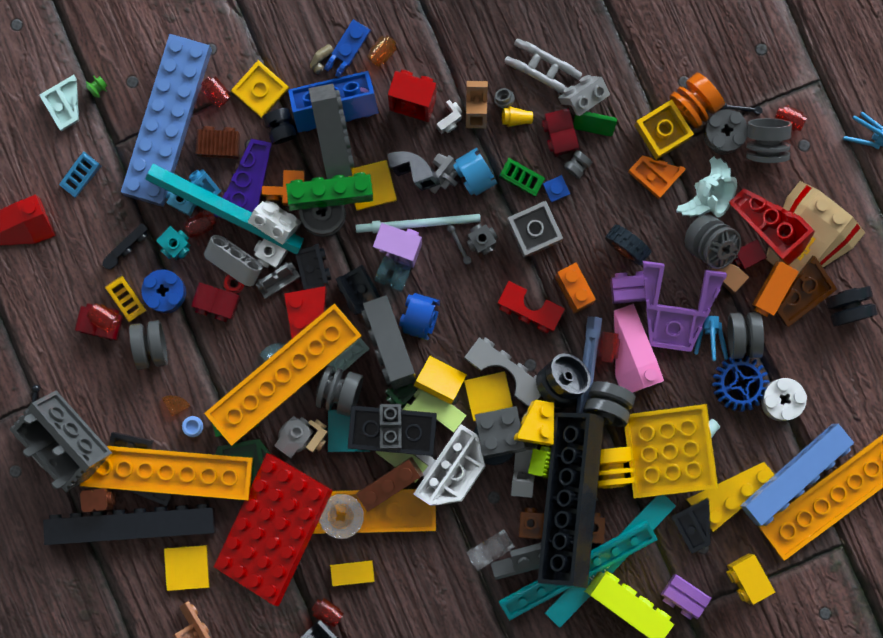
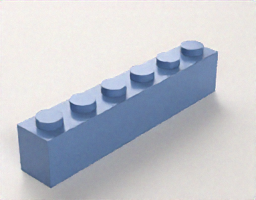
M831 424L771 477L768 482L743 502L740 507L755 525H768L773 521V515L778 511H784L790 505L788 502L792 498L801 496L805 492L804 488L809 483L813 484L820 478L819 474L821 472L831 469L836 464L835 460L839 456L843 457L851 451L850 447L854 444L853 440L839 424Z

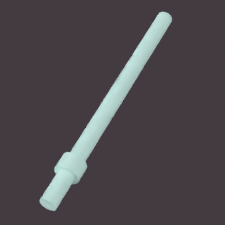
M480 214L392 222H380L379 220L372 221L369 224L356 225V233H378L381 223L398 229L475 223L481 222Z

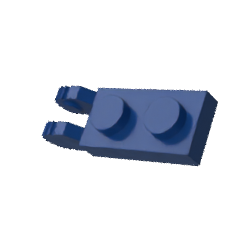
M353 19L331 53L332 56L329 58L324 69L329 71L336 59L342 61L335 76L340 78L347 66H350L371 30Z

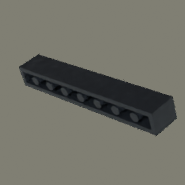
M197 504V509H188V505L175 506L176 510L167 511V507H155L154 512H146V508L133 509V513L125 514V510H112V515H104V511L91 512V516L83 517V513H70V518H62V514L49 515V519L43 520L44 545L216 533L215 508H209V504Z

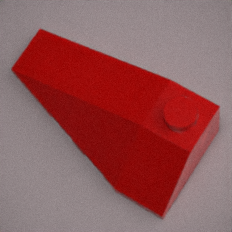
M745 188L729 201V204L787 265H790L804 252L815 233L801 216L793 214Z
M36 194L0 210V245L37 244L55 236L42 201Z

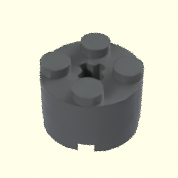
M727 109L718 111L711 116L703 131L705 144L720 155L734 153L745 142L748 125L740 112ZM724 128L726 129V131L730 132L728 136H726L725 133H722V130Z

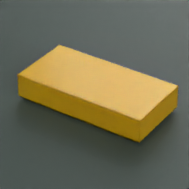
M373 560L330 565L332 586L375 582Z

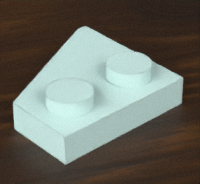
M74 75L39 95L60 131L79 121L77 79Z

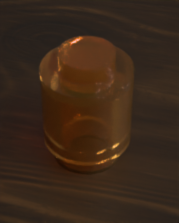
M388 35L386 37L381 36L370 48L367 58L380 67L397 50L395 47L396 42Z

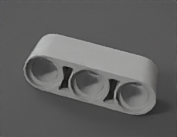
M213 235L204 252L205 258L246 286H253L262 270V264L220 235Z

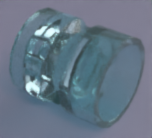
M384 256L374 281L382 285L390 284V288L402 292L412 267L402 263L396 265L395 260ZM390 270L395 271L392 278L388 276Z

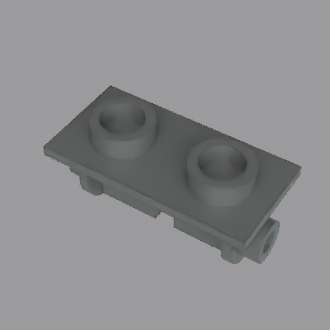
M285 262V265L275 270L272 274L270 273L261 280L258 279L259 282L256 283V286L264 298L267 299L301 276L292 262Z

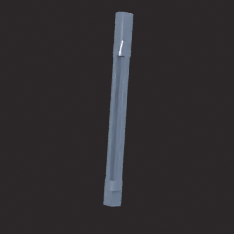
M598 317L587 318L585 333L586 339L582 362L590 373V387L594 380L602 318ZM590 387L577 399L576 413H583L586 400L591 399L588 394Z

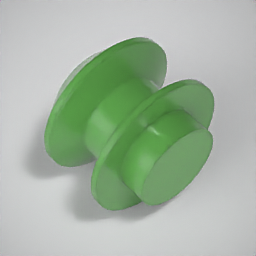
M93 76L94 81L92 83L86 81V88L94 97L100 98L99 93L102 90L107 92L105 88L108 85L100 76L98 78Z

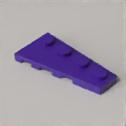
M255 139L250 140L240 164L231 179L230 185L222 197L223 199L250 212L254 211L260 204L262 186L265 181L272 143Z

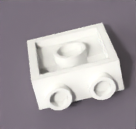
M267 200L265 202L262 201L254 209L248 220V223L282 245L299 229L302 223L293 214L284 211L276 203Z

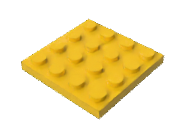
M707 404L630 414L628 423L624 428L627 447H632L633 460L629 462V467L634 469V472H630L631 477H635V483H632L633 498L718 488Z

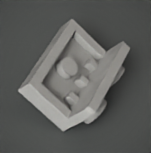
M591 75L582 77L579 80L580 83L566 88L563 91L564 94L558 97L561 105H571L577 116L594 107L610 95L602 77Z

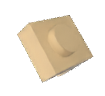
M318 419L315 422L312 420L308 422L318 430L306 446L313 453L315 450L320 451L326 443L324 438L328 434L325 430L327 426Z

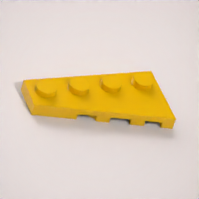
M762 462L718 484L717 489L704 490L687 498L686 501L693 505L707 497L709 498L710 529L714 532L741 509L740 505L775 474L765 462Z

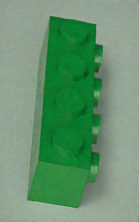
M364 172L355 173L351 177L335 175L332 179L316 177L306 182H303V180H292L289 184H286L289 211L373 201L371 175H366Z

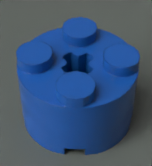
M156 270L146 276L142 284L141 292L144 302L157 312L164 314L175 312L185 301V284L172 271ZM163 287L169 290V292L165 293V296L159 293Z
M417 293L409 294L405 304L408 307L406 314H402L399 322L403 333L429 340L427 334H432L439 313L435 311L436 305L440 306V300Z

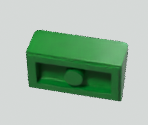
M585 112L580 116L575 114L573 126L576 130L611 137L613 136L617 119L611 116Z

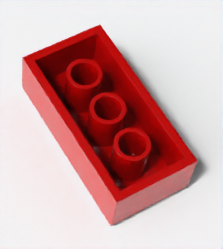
M407 70L395 71L388 92L389 111L429 122L436 101V83L427 76H421V78L412 76L413 73Z

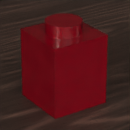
M757 239L741 247L733 263L743 271L765 260L767 256Z

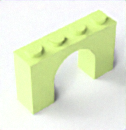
M419 388L413 396L416 398L411 405L407 403L402 409L437 413L436 420L453 433L467 416L452 404ZM375 451L394 467L410 457L414 459L422 473L428 467V465L413 454Z

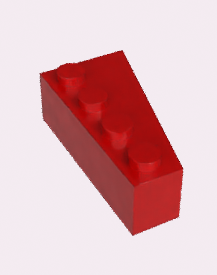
M326 286L284 293L292 339L325 312Z

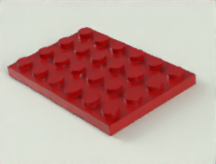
M266 453L251 485L249 500H244L214 568L272 605L279 606L333 490L276 456Z

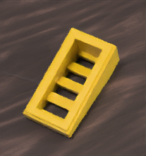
M123 276L118 277L105 286V289L128 322L146 311ZM123 283V288H121L115 293L112 291L114 288ZM125 291L129 292V294L123 297L122 299L119 300L117 298ZM130 298L134 299L133 302L123 307L122 304ZM137 304L139 308L128 314L127 311Z

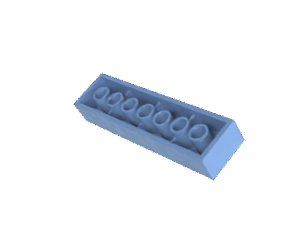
M169 34L121 189V193L124 196L164 207L168 191L147 181L145 178L152 164L173 174L175 173L212 52L210 45Z

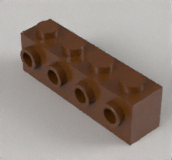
M525 508V512H520L518 537L542 539L544 513H537V509ZM595 513L592 543H604L605 518H600L601 513Z

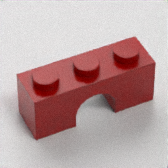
M508 281L497 303L500 306L499 310L508 315H511V313L518 315V320L526 324L532 322L538 325L537 329L546 334L549 331L553 333L565 308L546 299L544 305L539 310H529L524 304V296L527 289Z

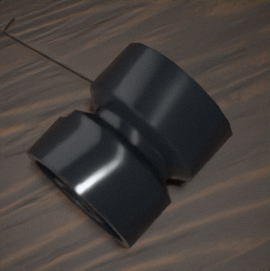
M288 108L277 109L263 116L266 128L270 129L268 134L273 145L285 143L298 136L294 125L290 124L292 118Z

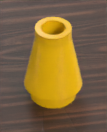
M510 106L502 110V124L507 125V127L532 124L533 122L532 111H525Z

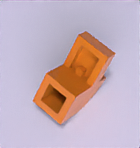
M284 170L283 187L262 186V196L267 197V201H279V198H282L283 206H288L286 184H289L292 180H303L305 182V171Z

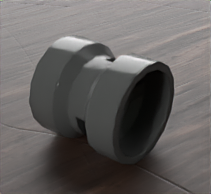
M576 150L572 155V160L567 161L564 168L571 175L580 179L584 174L585 168H589L593 162L585 154Z

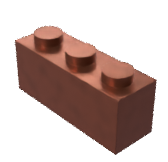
M410 457L358 491L356 495L368 512L419 479L423 473L414 459Z

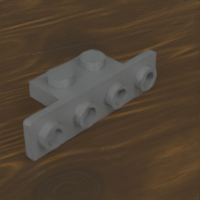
M541 543L510 551V558L492 562L491 567L495 580L539 569Z

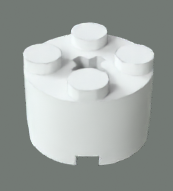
M781 378L772 381L766 385V390L761 393L764 396L761 400L764 413L776 421L792 420L798 417L806 406L807 395L803 387L793 379ZM780 396H786L787 403L781 404Z

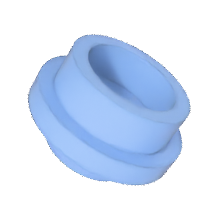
M190 416L183 421L182 430L189 437H197L203 431V422L198 417Z

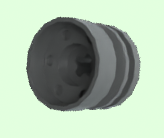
M759 118L748 121L747 136L755 140L747 142V148L750 150H747L746 158L762 163H780L790 160V152L788 150H790L791 144L784 142V140L791 138L792 123L773 118Z
M708 214L694 220L686 232L684 242L685 248L689 253L701 259L708 266L714 269H721L731 264L738 255L741 247V236L735 229L724 224L715 216Z
M328 365L318 384L316 407L322 409L326 402V410L330 411L334 403H337V413L351 417V406L357 405L364 376L349 372L344 380L342 379V369L338 368L334 375L335 367Z

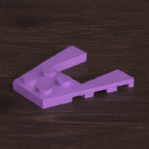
M643 261L650 345L691 352L702 330V325L711 311L710 308L720 292V287L727 277L726 272L705 270L698 310L658 304L665 265Z

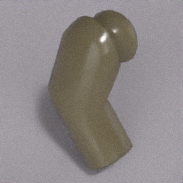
M330 44L315 52L311 60L310 68L316 74L323 71L324 66L321 62L331 55L334 50Z

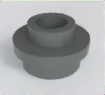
M507 88L499 89L495 93L494 102L497 107L506 108L515 101L513 92Z

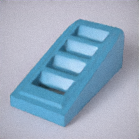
M83 151L59 185L76 198L102 166ZM85 161L92 166L91 169H88L83 163ZM82 168L87 174L85 176L82 175L78 169ZM74 174L82 179L80 183L72 177ZM69 180L77 186L75 190L67 184Z

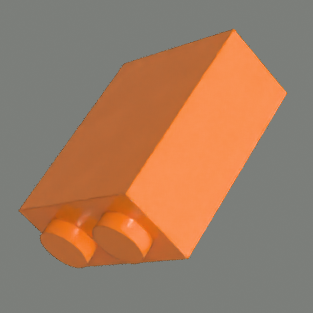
M776 261L752 303L756 307L754 311L766 317L769 314L774 316L799 271L781 261Z
M577 263L557 272L555 279L574 314L596 301Z

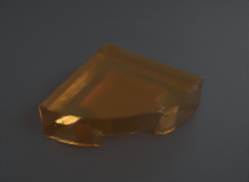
M169 395L162 398L171 416H175L191 407L185 399L179 396Z

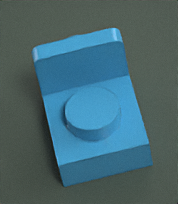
M203 169L200 171L196 170L190 174L189 182L215 195L221 192Z

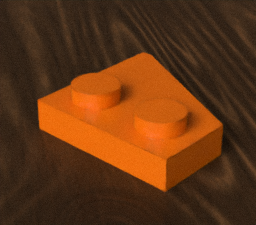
M642 155L628 173L655 197L660 199L686 168L673 166L661 160L656 161L651 157Z

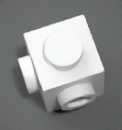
M263 239V241L259 240L254 248L256 252L255 257L266 268L270 265L278 269L288 253L286 249L266 239Z

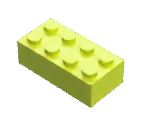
M606 571L605 573L598 572L584 592L646 637L665 638L674 626L669 621L672 618L659 608L654 610V604L641 595L639 598L636 597L637 592L624 583L622 585L618 584L620 579L612 573Z

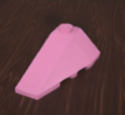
M634 304L614 310L615 377L618 386L633 393L663 382L664 379Z

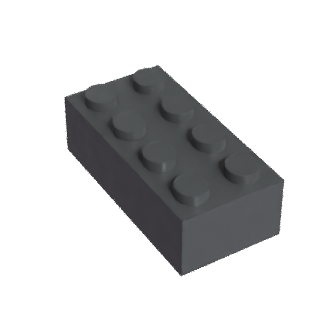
M334 84L309 88L327 179H332L335 175L352 176L351 168H355L340 92L334 89Z
M387 295L363 303L365 310L361 312L366 326H371L372 328L368 332L373 346H378L379 348L375 352L380 366L385 365L382 372L387 386L392 384L393 390L416 382L415 372Z

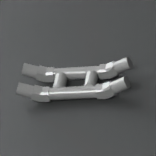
M518 38L515 40L514 46L533 55L529 64L527 65L509 56L504 61L505 64L522 73H526L561 94H564L563 91L567 87L554 79L559 69L577 80L582 76L580 71L567 62H563L539 49L537 46ZM540 59L552 64L546 75L535 70Z

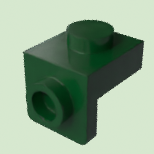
M412 384L395 390L392 387L390 390L387 389L385 391L388 396L386 400L389 404H401L402 409L414 398L413 396L417 389Z

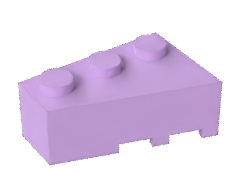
M381 223L373 247L380 249L381 253L387 252L386 256L393 261L414 268L422 246V237L419 236V232L412 229L403 231Z

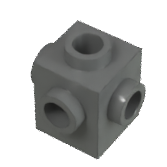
M478 224L470 229L471 233L468 234L469 240L466 242L472 252L476 251L477 255L481 253L486 255L495 250L494 246L497 243L495 239L498 237L492 227L488 228L487 225L481 226V224ZM485 235L486 241L480 242L478 237Z

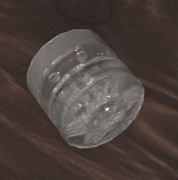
M335 494L330 496L320 517L319 524L322 530L329 536L337 539H347L361 529L364 521V511L361 504L354 497L347 494ZM338 510L341 513H346V515H344L345 520L343 522L341 520H335V517L337 516L336 512Z

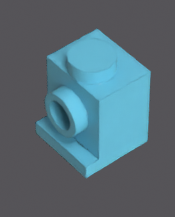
M168 191L166 194L168 201L166 203L190 217L197 205L185 199L182 202H178V196Z

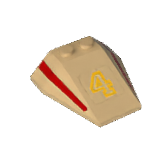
M799 181L785 200L783 208L801 216L815 231L804 252L789 265L799 271L796 278L812 255L818 259L822 267H825L853 249L865 234V231L853 216L820 190ZM768 247L766 253V260L770 262L773 266L776 261L783 262L774 253V251L770 247Z

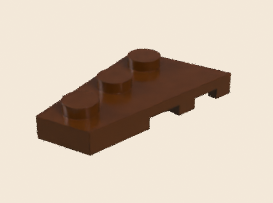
M812 255L795 279L776 312L787 327L837 290L815 256Z

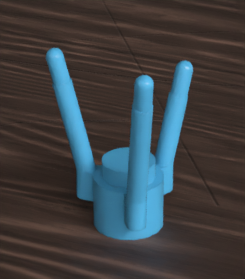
M861 112L860 115L871 124L857 116H853L852 118L874 132L871 138L874 142L844 136L843 139L872 146L876 149H879L880 146L883 147V126L864 112Z
M708 316L697 338L694 354L697 355L699 352L703 331L705 330V334H710L712 360L716 361L715 334L719 335L724 359L727 360L728 354L722 332V323H719V316Z

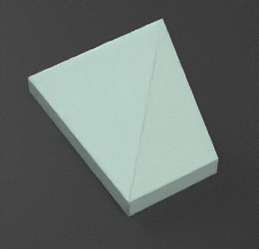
M359 338L329 365L335 367V373L338 368L345 371L368 351L369 347Z

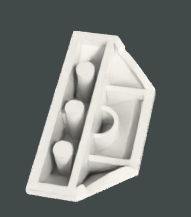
M460 424L413 495L430 506L462 502L485 468L479 436Z

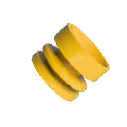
M632 447L601 449L598 488H617L635 483V477L625 478V473L634 472V469L624 468V463L633 460Z

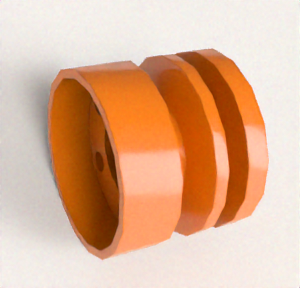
M696 72L686 81L688 90L680 86L677 92H673L669 98L673 100L685 121L698 129L703 124L702 121L706 122L709 119L706 111L715 114L725 105V102L716 87L705 76Z

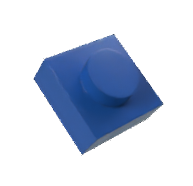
M562 175L542 184L551 203L570 195Z

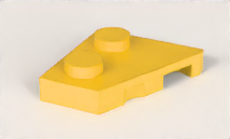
M541 400L532 401L527 415L521 421L522 426L520 430L514 435V440L547 446L553 445L554 403Z

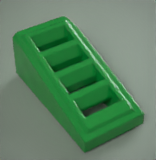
M508 158L499 175L500 179L535 197L545 180L543 176ZM512 166L515 169L510 177L507 174ZM520 170L522 171V174L519 180L517 181L515 180V177L518 171ZM526 174H528L530 177L526 185H524L522 182ZM533 178L537 179V182L534 185L533 189L529 188V186Z

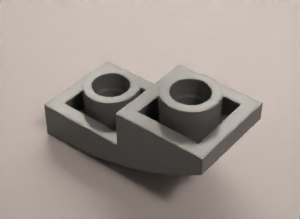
M380 404V450H402L401 404Z

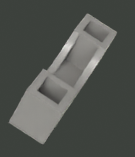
M479 337L464 359L480 371L492 366L506 369L515 381L514 397L527 407L530 406L532 401L538 400L541 395L536 385L537 375L534 377L530 376L527 373L528 369L519 362L517 365L510 361L512 357L503 350L497 351L493 348L495 344L486 337L484 339Z

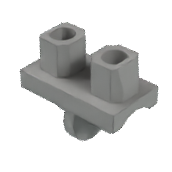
M437 154L433 160V164L438 167L435 173L440 181V185L429 188L434 194L440 187L446 189L449 184L454 187L457 185L454 178L458 173L454 170L453 166L456 162L450 155L446 157Z

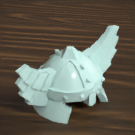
M713 156L709 160L711 164L710 175L695 183L697 195L689 202L679 205L677 213H682V216H690V218L700 217L710 211L716 217H721L730 207L729 201L736 194L737 179L731 177V168H728L727 163H724L721 158L716 159Z

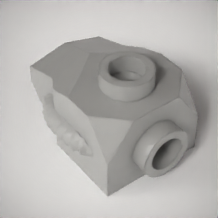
M293 416L280 428L278 433L279 440L274 446L292 458L296 452L298 453L306 448L315 431L309 428L310 424L303 417L297 419Z

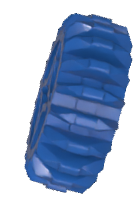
M746 356L744 361L736 359V362L729 357L730 364L725 360L722 361L724 369L721 367L716 368L721 374L713 375L714 379L719 380L712 383L713 387L719 386V390L714 391V395L721 393L722 396L718 398V401L727 400L724 404L726 408L732 403V411H736L738 405L740 412L745 410V405L748 410L753 409L752 403L755 406H759L760 403L757 398L762 400L764 396L761 392L766 390L763 384H769V380H763L762 378L767 376L768 373H760L764 366L759 365L756 368L757 360L754 359L750 364L749 356ZM738 366L748 368L754 375L744 376L741 370L738 369ZM732 369L733 381L725 386V376ZM738 378L741 381H745L748 379L750 380L749 382H746L745 385H743V389L741 386L731 387L732 385H735L736 382H738ZM757 381L756 391L750 398L748 387L752 382ZM731 390L738 391L744 401L732 398L727 392Z

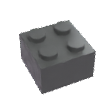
M517 406L475 414L484 459L526 451L523 441L514 440V435L521 428Z

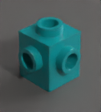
M171 226L156 240L163 247L160 251L168 259L171 257L175 260L178 258L182 259L190 251L188 248L191 245L187 242L189 237L182 230L177 232Z

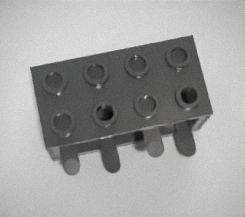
M56 390L31 403L27 410L23 412V415L18 418L19 420L9 429L26 447L23 451L24 456H34L43 466L44 470L55 480L51 483L54 489L61 487L65 492L88 480L112 454L109 448Z

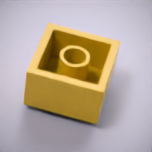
M673 100L668 101L640 118L634 125L656 160L687 142L694 135Z
M748 553L726 565L729 569L726 573L730 581L737 584L739 589L736 591L742 601L754 605L776 593L755 554Z

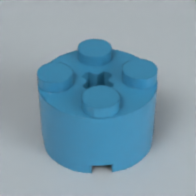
M477 147L456 159V163L453 164L460 177L464 176L467 180L464 182V185L468 192L476 196L498 184L496 179L491 181L494 176L481 154H478L479 150Z

